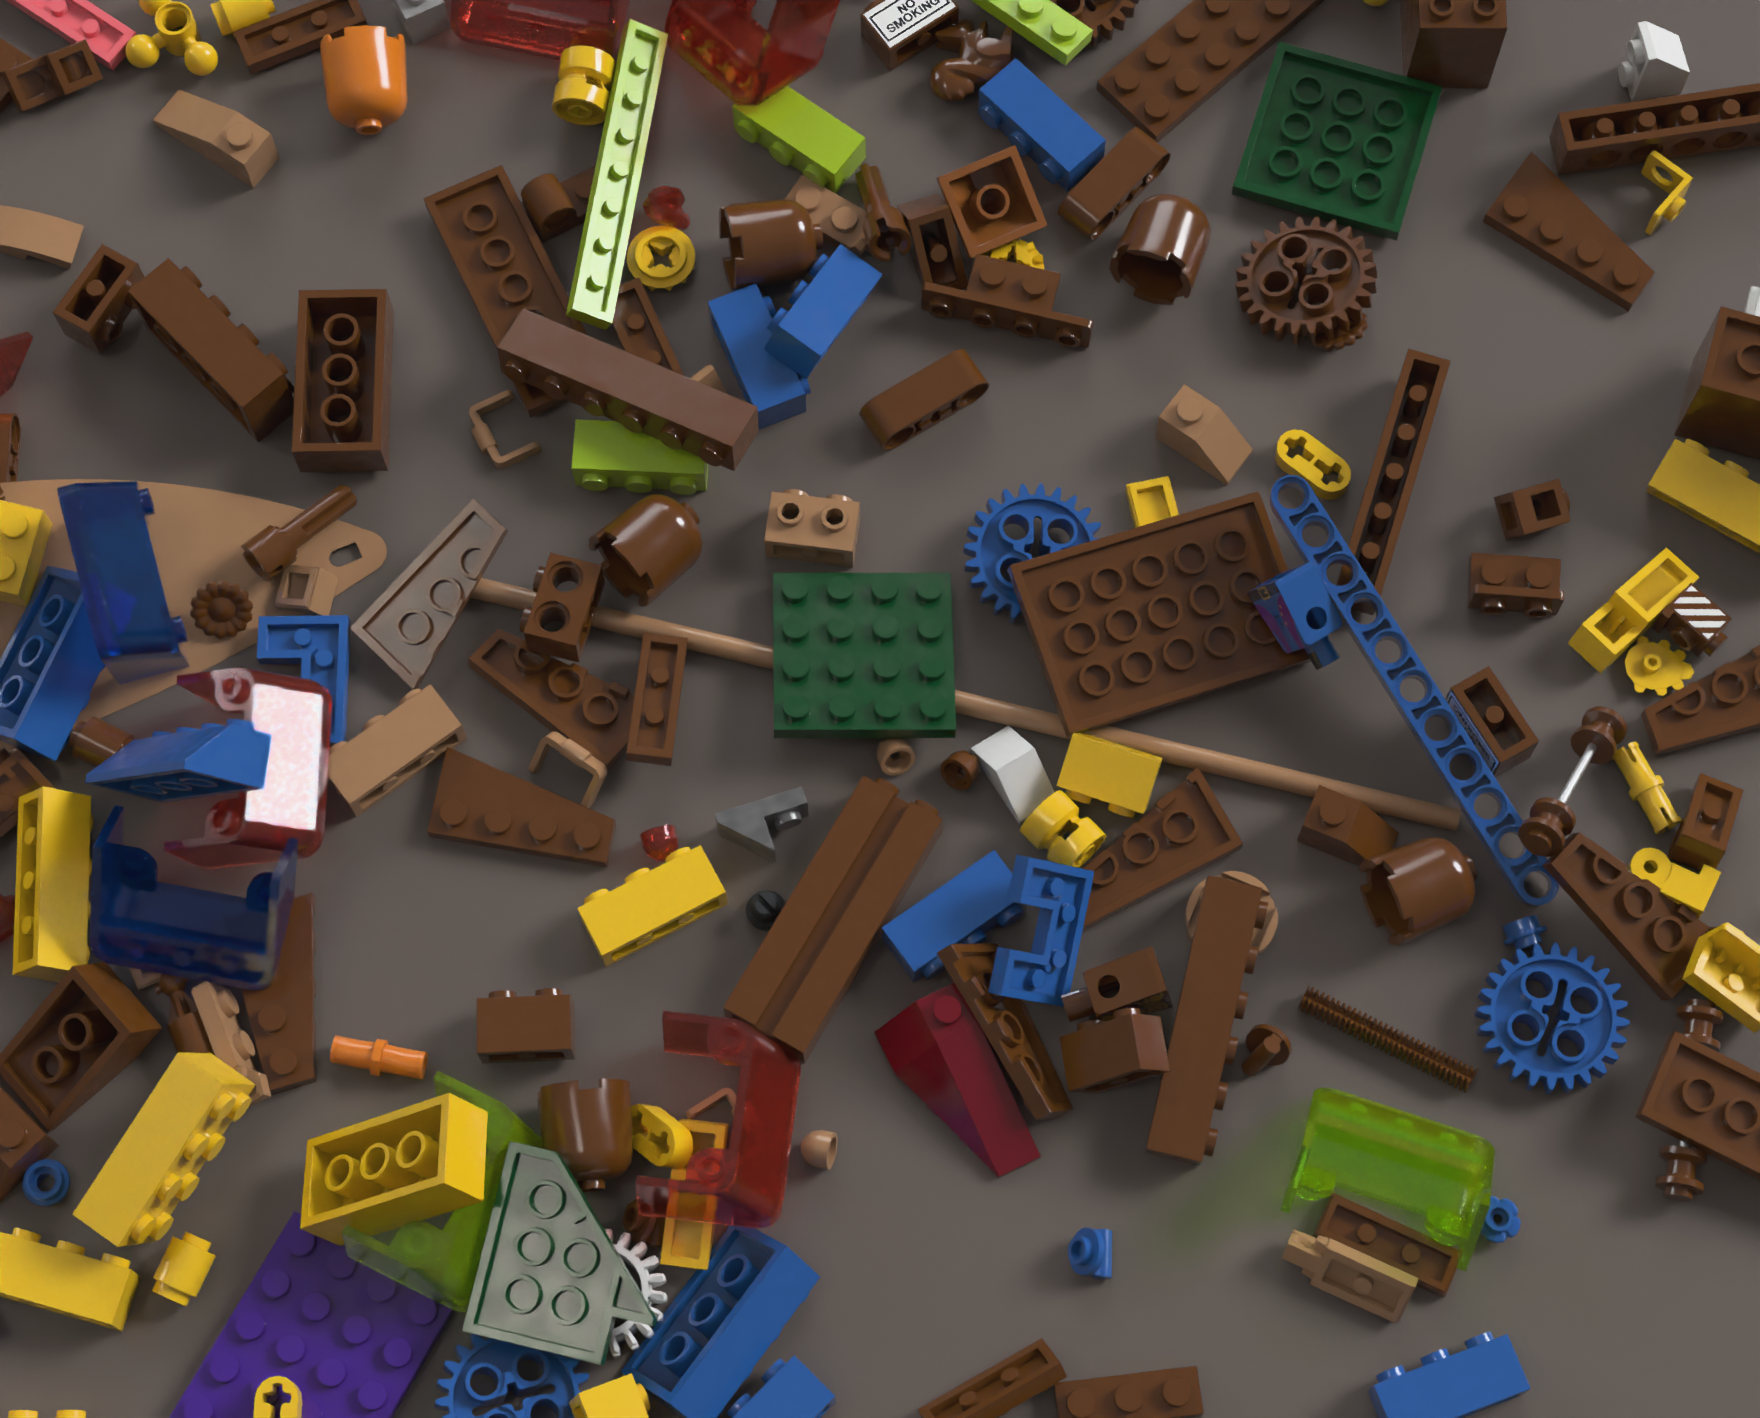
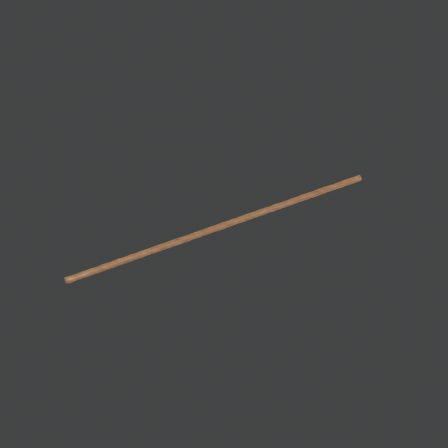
M481 578L470 598L524 610L526 606H533L537 593L531 589ZM599 605L591 627L637 638H643V632L688 638V650L773 670V647ZM955 690V707L958 714L1071 740L1072 736L1066 737L1060 717L1056 713ZM1105 725L1083 732L1163 758L1162 762L1190 769L1198 767L1203 772L1314 798L1318 786L1321 785L1363 802L1373 812L1456 831L1460 820L1461 809Z

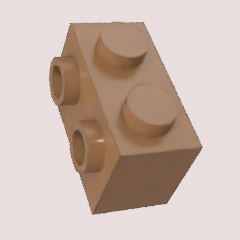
M786 489L783 493L772 491L764 538L766 557L853 567L860 525V502L852 501L851 498L839 494H832L823 498L809 496L806 492L797 489Z

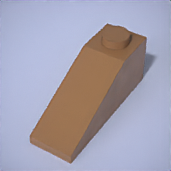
M178 90L153 119V123L253 189L280 158L270 132L235 110L182 90Z

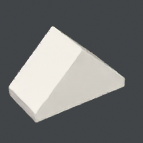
M1009 725L970 748L971 753L979 759L981 768L1019 824L1025 821L1046 798L1055 793L1035 748Z

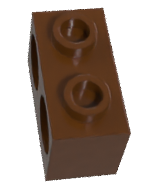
M550 552L546 567L539 566L534 578L533 592L537 594L533 606L525 607L520 621V632L524 633L528 650L580 662L605 585L602 565ZM571 581L578 584L576 588L568 592L557 590V587L563 582ZM552 621H560L565 624L562 629L556 632H548L543 629L546 624Z

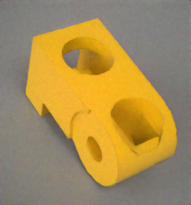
M1643 848L1636 852L1626 868L1639 878L1648 879L1661 888L1660 893L1676 904H1684L1698 914L1696 917L1698 919L1703 913L1721 874L1720 871L1705 864L1700 872L1696 874L1675 863H1671L1666 854L1655 848Z

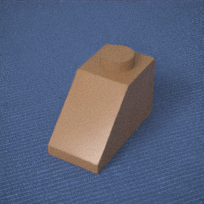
M1185 384L1159 416L1155 438L1226 485L1229 484L1253 451L1220 407Z

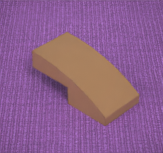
M0 205V252L22 260H26L27 255L70 269L84 226L44 213Z

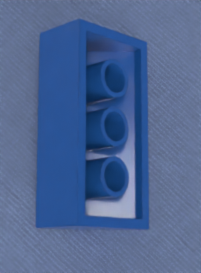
M47 565L0 658L1 741L30 754L53 761L57 760L60 752L65 749L69 742L70 732L80 712L89 702L90 692L99 673L109 662L110 651L119 633L126 627L129 621L130 611L136 601L135 599L96 576Z
M228 719L226 725L203 723L201 724V729L178 727L176 733L154 731L152 732V737L131 741L86 774L85 784L162 803L262 790L265 785L272 734L254 730L255 723L241 719Z
M735 1218L711 1250L708 1270L697 1269L663 1314L662 1321L657 1322L656 1326L652 1329L653 1336L645 1338L621 1370V1373L624 1375L632 1373L636 1384H642L647 1393L681 1418H719L726 1404L740 1385L750 1376L754 1366L765 1351L778 1338L782 1328L799 1305L806 1300L810 1290L819 1280L820 1276L788 1246Z

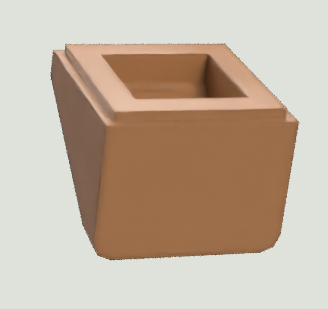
M290 565L283 570L274 606L279 609L311 616L329 615L338 578L321 567Z

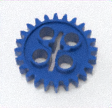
M1039 483L1035 495H1030L1025 484H1021L1018 490V497L1016 498L1013 497L1011 492L1004 489L1001 495L1002 504L1000 505L994 499L989 498L986 508L990 515L977 511L974 520L980 527H968L966 536L974 542L964 544L963 554L974 558L965 562L964 571L977 572V575L971 579L969 587L970 589L979 587L985 589L979 599L981 604L991 599L996 601L993 610L995 616L1004 608L1010 610L1009 623L1011 624L1015 622L1019 614H1022L1012 583L1003 579L1000 570L1004 567L1032 559V554H1029V551L1034 541L1033 520L1035 518L1041 520V534L1038 545L1039 556L1099 539L1093 536L1099 531L1101 523L1093 522L1087 524L1086 522L1091 508L1087 507L1077 512L1074 509L1077 496H1072L1066 502L1061 501L1060 487L1054 490L1051 497L1045 495L1043 483ZM1008 524L1019 525L1025 531L1026 537L1020 540L1010 539L1006 536L1003 528ZM1052 528L1063 529L1067 532L1070 541L1065 544L1055 543L1049 538L1048 530Z
M1536 943L1531 948L1530 958L1519 948L1513 954L1514 965L1503 958L1497 965L1501 975L1490 972L1485 979L1492 989L1483 988L1478 993L1477 998L1488 1005L1480 1006L1474 1012L1475 1017L1487 1020V1023L1479 1026L1476 1034L1479 1036H1490L1491 1038L1482 1051L1484 1053L1498 1052L1500 1057L1493 1066L1495 1069L1502 1068L1507 1064L1512 1067L1508 1079L1510 1082H1513L1521 1074L1526 1076V1090L1530 1091L1537 1081H1543L1545 1094L1549 1095L1554 1090L1556 1082H1559L1564 1093L1569 1094L1573 1089L1574 1079L1585 1089L1592 1083L1589 1072L1601 1079L1607 1073L1603 1062L1614 1065L1619 1059L1618 1054L1612 1048H1622L1627 1042L1625 1037L1616 1033V1031L1625 1030L1630 1024V1020L1617 1016L1618 1013L1627 1007V1001L1614 1000L1612 997L1620 989V983L1605 984L1603 980L1610 971L1608 967L1598 972L1591 969L1595 956H1589L1583 963L1577 961V947L1573 946L1566 956H1561L1558 943H1553L1548 954L1544 955L1542 948ZM1535 980L1542 983L1546 989L1547 996L1535 998L1530 995L1525 986L1526 981ZM1564 981L1566 989L1555 1014V1021L1558 1023L1549 1034L1545 1055L1540 1056L1537 1053V1049L1549 1020L1546 1013L1555 1001L1558 982ZM1572 996H1582L1590 1003L1591 1013L1581 1014L1575 1011L1571 1005L1570 998ZM1519 1022L1528 1025L1532 1030L1533 1040L1522 1041L1513 1034L1512 1024ZM1566 1038L1573 1041L1577 1046L1578 1056L1568 1057L1562 1054L1558 1049L1557 1039Z
M471 1333L470 1341L473 1349L469 1350L458 1344L455 1348V1353L461 1362L445 1361L443 1369L452 1376V1379H438L436 1388L448 1394L446 1397L436 1399L434 1403V1408L448 1411V1414L442 1418H531V1411L537 1406L551 1408L556 1418H574L569 1402L578 1393L583 1392L579 1391V1387L588 1381L589 1374H574L573 1370L581 1361L579 1359H566L563 1355L489 1337L484 1341L480 1335ZM524 1360L535 1361L542 1369V1376L536 1381H526L519 1376L516 1366ZM478 1374L489 1375L496 1383V1390L487 1396L478 1395L472 1390L470 1380ZM548 1385H552L555 1388V1391L551 1394H541L525 1398L521 1403L519 1411H514L511 1404H506L480 1416L472 1414L474 1408L494 1406L504 1402L507 1391H513L515 1397H523Z

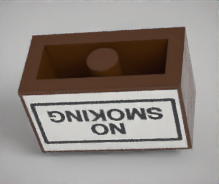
M875 0L860 14L861 36L888 70L892 71L938 42L939 40L936 38L935 33L946 29L952 23L959 20V7L953 0Z
M1489 666L1450 688L1445 699L1494 777L1530 758L1539 740Z

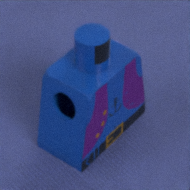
M1312 560L1285 570L1247 592L1286 653L1304 648L1316 670L1327 666L1340 657L1328 635L1343 626L1342 620Z

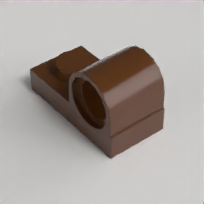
M596 165L562 182H559L555 174L549 173L532 179L524 186L521 191V203L542 243L585 222Z
M1700 773L1694 784L1685 816L1671 843L1667 855L1668 859L1699 872L1704 864L1716 869L1726 852L1744 790Z

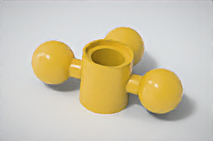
M138 0L140 8L146 14L155 16L158 33L152 37L145 34L135 35L127 42L125 53L132 65L138 68L153 66L159 58L160 49L165 46L169 53L176 56H184L185 66L195 75L204 76L215 70L218 64L217 52L210 44L201 42V35L194 16L186 4L177 1L172 2V0ZM184 26V28H182L179 31H172L177 27Z

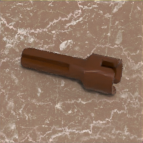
M867 163L860 165V171L855 174L867 213L862 224L863 232L871 255L879 261L889 262L892 259L889 250L897 247L899 254L903 256L909 251L912 243L904 215L899 209L892 207L879 168L877 166L869 167Z
M339 485L283 527L267 526L241 545V548L245 550L243 556L246 562L262 580L266 582L271 580L296 561V549L355 507L357 504L356 496L348 486Z

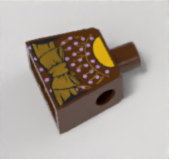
M1152 946L1084 971L1082 974L1087 987L1061 996L1070 1022L1096 1014L1098 1020L1106 1022L1113 1019V1012L1126 1008H1139L1141 1014L1148 1015L1173 1007ZM1119 990L1116 996L1104 998L1108 991Z

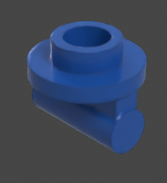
M1085 1227L1075 1234L1068 1246V1258L1075 1273L1083 1276H1092L1094 1279H1112V1230Z

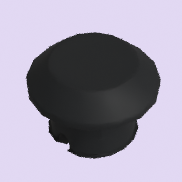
M769 890L759 891L747 902V919L757 929L770 930L786 903L776 892Z

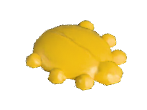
M1639 637L1637 644L1629 649L1625 658L1626 672L1634 682V690L1637 693H1643L1646 688L1650 690L1655 689L1657 695L1664 696L1669 686H1672L1675 691L1683 688L1682 680H1689L1694 674L1691 664L1683 662L1686 657L1685 652L1679 649L1672 652L1670 650L1671 644L1668 640H1661L1657 644L1649 642L1647 637Z

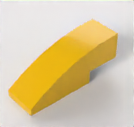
M1666 547L1616 590L1607 603L1583 622L1568 644L1601 674L1656 622L1661 612L1690 583L1694 584L1699 579V576Z
M683 1118L679 1122L692 1135L693 1151L691 1158L684 1167L671 1169L660 1264L708 1270L729 1124Z

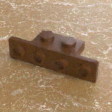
M976 254L966 291L924 282L922 288L921 309L929 311L936 317H954L971 321L974 325L982 328L998 327L1011 330L1025 338L1036 336L1054 340L1064 347L1074 348L1080 346L1088 348L1093 327L1092 320L1052 311L1060 284L1061 273Z

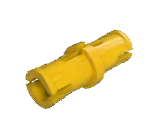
M1632 742L1627 745V750L1624 746L1618 749L1612 759L1617 763L1631 788L1628 794L1632 801L1638 800L1653 826L1655 834L1659 835L1666 831V827L1670 830L1680 824L1682 819L1677 815L1662 789L1665 784L1660 775H1654L1639 749V744Z

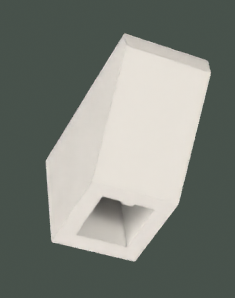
M1647 21L1638 22L1631 40L1627 42V51L1624 59L1618 65V76L1622 87L1628 88L1631 102L1681 94L1690 71L1679 35Z

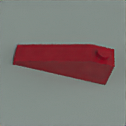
M955 983L915 1001L874 1032L894 1075L905 1086L907 1085L936 1117L939 1116L998 1178L1041 1158L987 1038Z

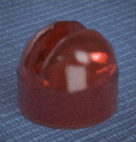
M674 825L654 827L640 834L645 853L655 861H665L668 855L678 850V836Z

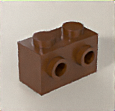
M102 244L53 311L64 334L99 354L102 353L108 343H113L119 337L125 319L133 309H137L128 290L144 278L139 264Z
M544 988L536 990L535 996H517L514 991L499 990L490 992L488 998H477V1054L482 1064L575 1060V1006L571 995L563 994L561 989Z
M1126 1008L1113 1012L1112 1020L1106 1022L1104 1020L1081 1022L1077 1024V1031L1060 1036L1068 1092L1100 1094L1169 1072L1161 1017L1141 1014L1139 1008Z

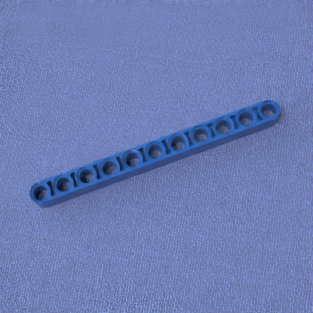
M1297 475L1281 477L1274 483L1270 494V507L1304 563L1312 560L1342 623L1514 895L1521 903L1528 906H1540L1549 903L1556 897L1559 884L1542 866L1547 858L1532 854L1524 845L1521 855L1516 859H1509L1500 852L1499 841L1501 837L1506 833H1513L1518 836L1519 828L1523 823L1522 819L1310 485L1304 478ZM1285 488H1295L1302 494L1303 503L1298 508L1287 509L1279 503L1278 494ZM1309 526H1319L1325 530L1328 536L1327 542L1320 547L1308 546L1302 538L1303 530ZM1333 564H1343L1350 569L1352 580L1346 585L1336 586L1328 580L1326 570ZM1358 602H1367L1374 607L1376 619L1367 625L1359 624L1352 618L1351 607ZM1383 640L1393 641L1400 649V658L1393 663H1384L1377 657L1375 646ZM1408 678L1420 681L1425 689L1423 699L1418 702L1405 700L1400 693L1401 682ZM1439 717L1446 721L1449 727V734L1445 740L1434 741L1426 735L1424 728L1427 719ZM1465 756L1472 762L1474 768L1470 779L1459 780L1451 774L1449 763L1453 757ZM1488 794L1497 801L1498 812L1493 819H1483L1476 814L1474 802L1479 795ZM1531 872L1542 874L1548 883L1547 891L1541 898H1533L1525 891L1524 880Z

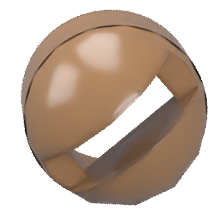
M889 738L884 742L881 741L876 749L877 761L882 771L887 775L896 776L903 774L915 762V754L910 744L903 738ZM899 752L900 755L898 757L891 758V754Z
M817 1130L807 1134L801 1142V1154L811 1166L830 1170L837 1152V1133Z

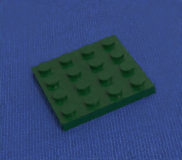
M1279 42L1233 184L1232 195L1314 218L1316 216L1328 222L1334 219L1339 225L1350 226L1353 229L1397 241L1443 87Z
M773 573L774 738H955L956 707L951 573Z

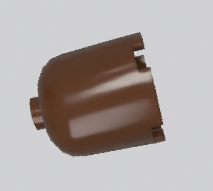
M1158 194L1145 199L1135 209L1112 255L1109 269L1114 280L1120 283L1123 278L1129 285L1136 288L1133 294L1135 297L1153 304L1173 305L1177 297L1184 296V298H1188L1192 292L1209 245L1211 228L1206 214L1197 205L1183 196Z
M781 199L733 203L726 207H720L719 237L720 239L728 238L730 257L722 258L730 289H742L755 283L759 288L794 282L803 279L811 271L816 260V250L823 249V234L820 224L812 223L809 212L800 203L794 200Z
M661 494L649 495L636 502L589 538V548L591 551L599 550L604 559L599 565H602L604 576L611 585L625 598L629 597L632 593L640 598L638 599V605L645 607L670 587L700 558L703 545L700 529L697 525L700 520L694 509L685 502L680 504L676 500Z
M1436 837L1424 838L1364 859L1359 865V870L1363 873L1366 872L1368 883L1360 886L1365 907L1375 927L1385 925L1392 934L1388 938V942L1392 945H1403L1458 920L1469 911L1474 902V881L1477 879V870L1474 862L1468 855H1463L1455 845L1446 839Z
M599 1079V1088L579 1089L578 1080L553 1083L540 1087L537 1102L542 1148L560 1154L582 1192L605 1190V1181L618 1178L628 1170L632 1163V1107L629 1081L622 1079Z

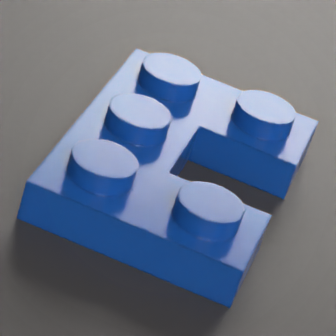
M348 615L259 616L257 660L259 664H301L300 700L254 701V730L272 734L270 749L331 748L338 742L346 741L351 620Z
M1016 854L1007 901L1040 907L1032 950L1029 953L997 947L988 993L1064 1007L1061 996L1070 993L1095 871Z

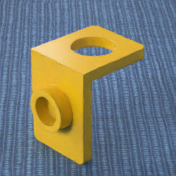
M1655 150L1648 155L1641 173L1670 195L1653 213L1645 230L1648 235H1651L1665 219L1672 222L1679 215L1687 203L1683 198L1693 177ZM1655 166L1666 170L1673 181L1663 178L1657 172Z

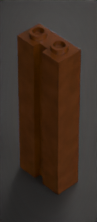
M863 775L723 1006L724 1015L727 1020L803 1063L807 1061L880 938L882 927L889 923L943 831V819L938 816L939 812L936 808L919 799H916L914 803L910 802V804L897 797L900 792L899 789L882 778H876L873 781Z

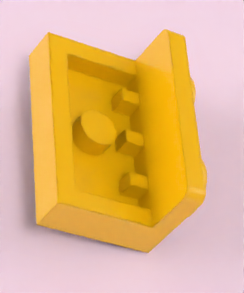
M1725 922L1698 938L1682 979L1755 1033L1760 1030V946L1746 936L1744 932Z

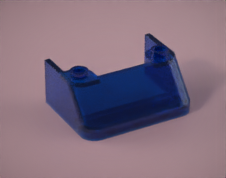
M137 481L74 483L58 487L60 506L94 641L101 661L119 684L188 667V658L180 644L188 642L184 622L181 615L173 617L168 607L147 526L149 525L148 516L155 514L149 488L141 489Z
M115 805L93 845L90 948L95 956L108 964L199 981H208L210 983L248 990H259L268 986L278 967L294 900L298 839L289 837L274 873L263 872L252 878L247 888L246 898L158 882V865L154 857L141 848L123 845L124 807Z

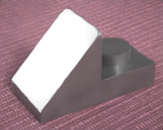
M802 786L715 813L720 836L773 862H776V854L768 829L776 827L777 830L790 829L799 825L802 822V818L809 816L808 803Z

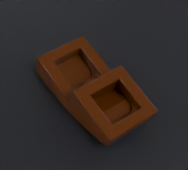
M86 39L1 72L18 112H23L58 96L67 95L103 79Z

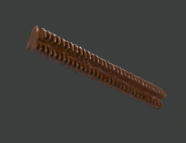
M1308 985L1298 1008L1301 1006V1012L1306 1009V1014L1312 1013L1311 1017L1317 1013V1020L1322 1016L1321 1022L1327 1019V1024L1329 1025L1333 1021L1332 1027L1338 1024V1030L1343 1027V1032L1349 1031L1348 1035L1354 1032V1038L1359 1034L1358 1040L1364 1037V1043L1370 1040V1046L1375 1042L1374 1048L1380 1045V1051L1385 1048L1386 1054L1391 1050L1390 1056H1393L1396 1052V1059L1401 1055V1061L1407 1058L1406 1064L1412 1060V1067L1417 1063L1416 1069L1423 1066L1422 1072H1424L1428 1068V1075L1433 1071L1432 1077L1439 1074L1438 1080H1440L1444 1076V1083L1449 1079L1448 1085L1455 1082L1454 1088L1460 1084L1459 1090L1461 1091L1465 1087L1464 1093L1467 1092L1478 1068L1473 1070V1066L1468 1068L1467 1063L1462 1065L1461 1060L1458 1063L1457 1058L1452 1060L1451 1055L1446 1058L1445 1052L1441 1055V1050L1436 1052L1435 1047L1430 1050L1429 1044L1425 1047V1042L1420 1044L1419 1039L1414 1042L1415 1038L1413 1036L1409 1039V1034L1404 1036L1403 1031L1399 1033L1398 1029L1393 1031V1026L1388 1029L1387 1023L1382 1027L1383 1021L1377 1024V1018L1372 1021V1016L1370 1015L1367 1018V1013L1361 1016L1362 1012L1359 1010L1356 1013V1008L1351 1010L1350 1005L1345 1009L1346 1003L1340 1006V1000L1335 1003V998L1333 997L1330 1000V995L1324 998L1325 993L1322 992L1319 995L1318 989L1314 993V987L1308 991Z

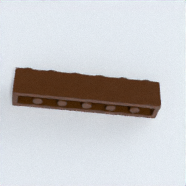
M522 309L497 347L501 373H504L512 381L520 384H530L543 390L554 399H565L577 404L591 415L610 418L621 423L631 432H642L659 439L671 449H682L699 456L705 463L711 466H722L735 471L759 432L757 406L526 309Z
M1409 348L1398 378L1348 547L1380 597L1451 362L1450 360ZM1343 564L1336 586L1346 585L1352 580L1350 569ZM1358 602L1351 607L1352 610L1372 616L1375 613L1374 607L1367 602Z
M1209 875L1206 879L1167 1050L1170 1071L1163 1073L1144 1153L1200 1166L1202 1163L1203 1155L1213 1156L1218 1129L1210 1128L1213 1110H1223L1228 1089V1083L1220 1082L1223 1065H1233L1238 1044V1038L1230 1036L1234 1018L1243 1019L1248 999V992L1240 991L1244 973L1253 974L1258 954V947L1250 946L1254 928L1263 929L1268 909V902L1260 901L1263 890L1261 887Z

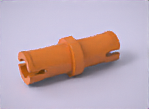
M336 1035L331 1046L330 1062L370 1070V1075L381 1076L384 1072L423 1080L428 1064V1053L389 1045L388 1040L383 1039L371 1042Z

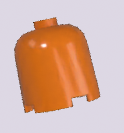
M369 25L344 28V36L333 40L330 34L325 35L320 42L326 102L331 116L340 124L356 129V132L362 135L378 134L382 131V128L398 121L406 110L408 100L404 36L398 34L395 38L387 36L386 27Z

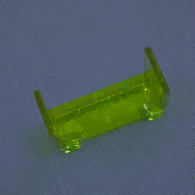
M437 1071L433 1078L436 1097L451 1093L488 1111L486 1141L488 1152L485 1161L483 1202L454 1210L443 1230L423 1221L410 1222L398 1230L389 1246L348 1225L342 1231V1236L348 1257L454 1311L467 1312L509 1142L512 1141L542 1148V1139L504 1103Z
M1317 1088L1313 1092L1290 1166L1280 1211L1290 1213L1296 1194L1306 1200L1316 1201L1320 1198L1331 1196L1336 1186L1424 1215V1226L1435 1241L1447 1246L1459 1245L1457 1269L1466 1271L1490 1207L1495 1148L1486 1139L1473 1133L1337 1089Z

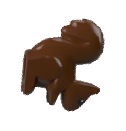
M961 19L952 23L946 29L937 31L935 36L940 41L937 42L936 47L941 50L959 53V58L945 59L936 64L930 73V88L935 96L943 101L950 102L961 101L965 96L971 95L974 92V87L984 86L1013 61V29L1006 27L1000 38H990L988 36L987 21H982L978 29L974 31L973 23L970 20Z

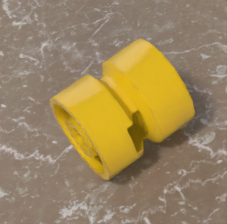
M571 46L563 51L558 70L560 81L555 86L552 110L559 118L573 124L585 126L597 125L605 120L610 97L608 90L612 87L616 67L612 56L603 50L590 46Z
M1058 790L1046 798L1029 815L1020 828V832L1038 850L1045 848L1048 850L1047 859L1050 862L1077 868L1084 865L1094 855L1107 837L1089 817H1078L1079 807L1062 790ZM1068 831L1071 835L1064 840L1062 836Z

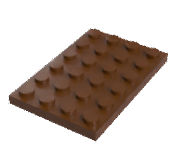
M1259 491L1010 565L1007 569L1066 737L1072 736L1074 732L1083 733L1311 662L1304 648L1290 653H1286L1282 649L1247 593L1281 572L1288 570Z

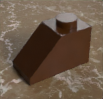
M936 193L897 205V208L904 215L912 243L909 253L922 287L924 282H929L960 290L967 288L968 281L951 210L947 203Z
M1319 785L1297 841L1359 866L1364 859L1392 850L1399 832L1363 802Z

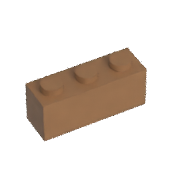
M430 684L423 690L414 689L407 693L400 700L399 706L386 716L378 715L370 719L363 726L362 732L349 742L341 741L333 745L325 753L324 759L319 762V765L326 778L353 814L358 817L443 757L447 747L454 749L467 740L462 724Z

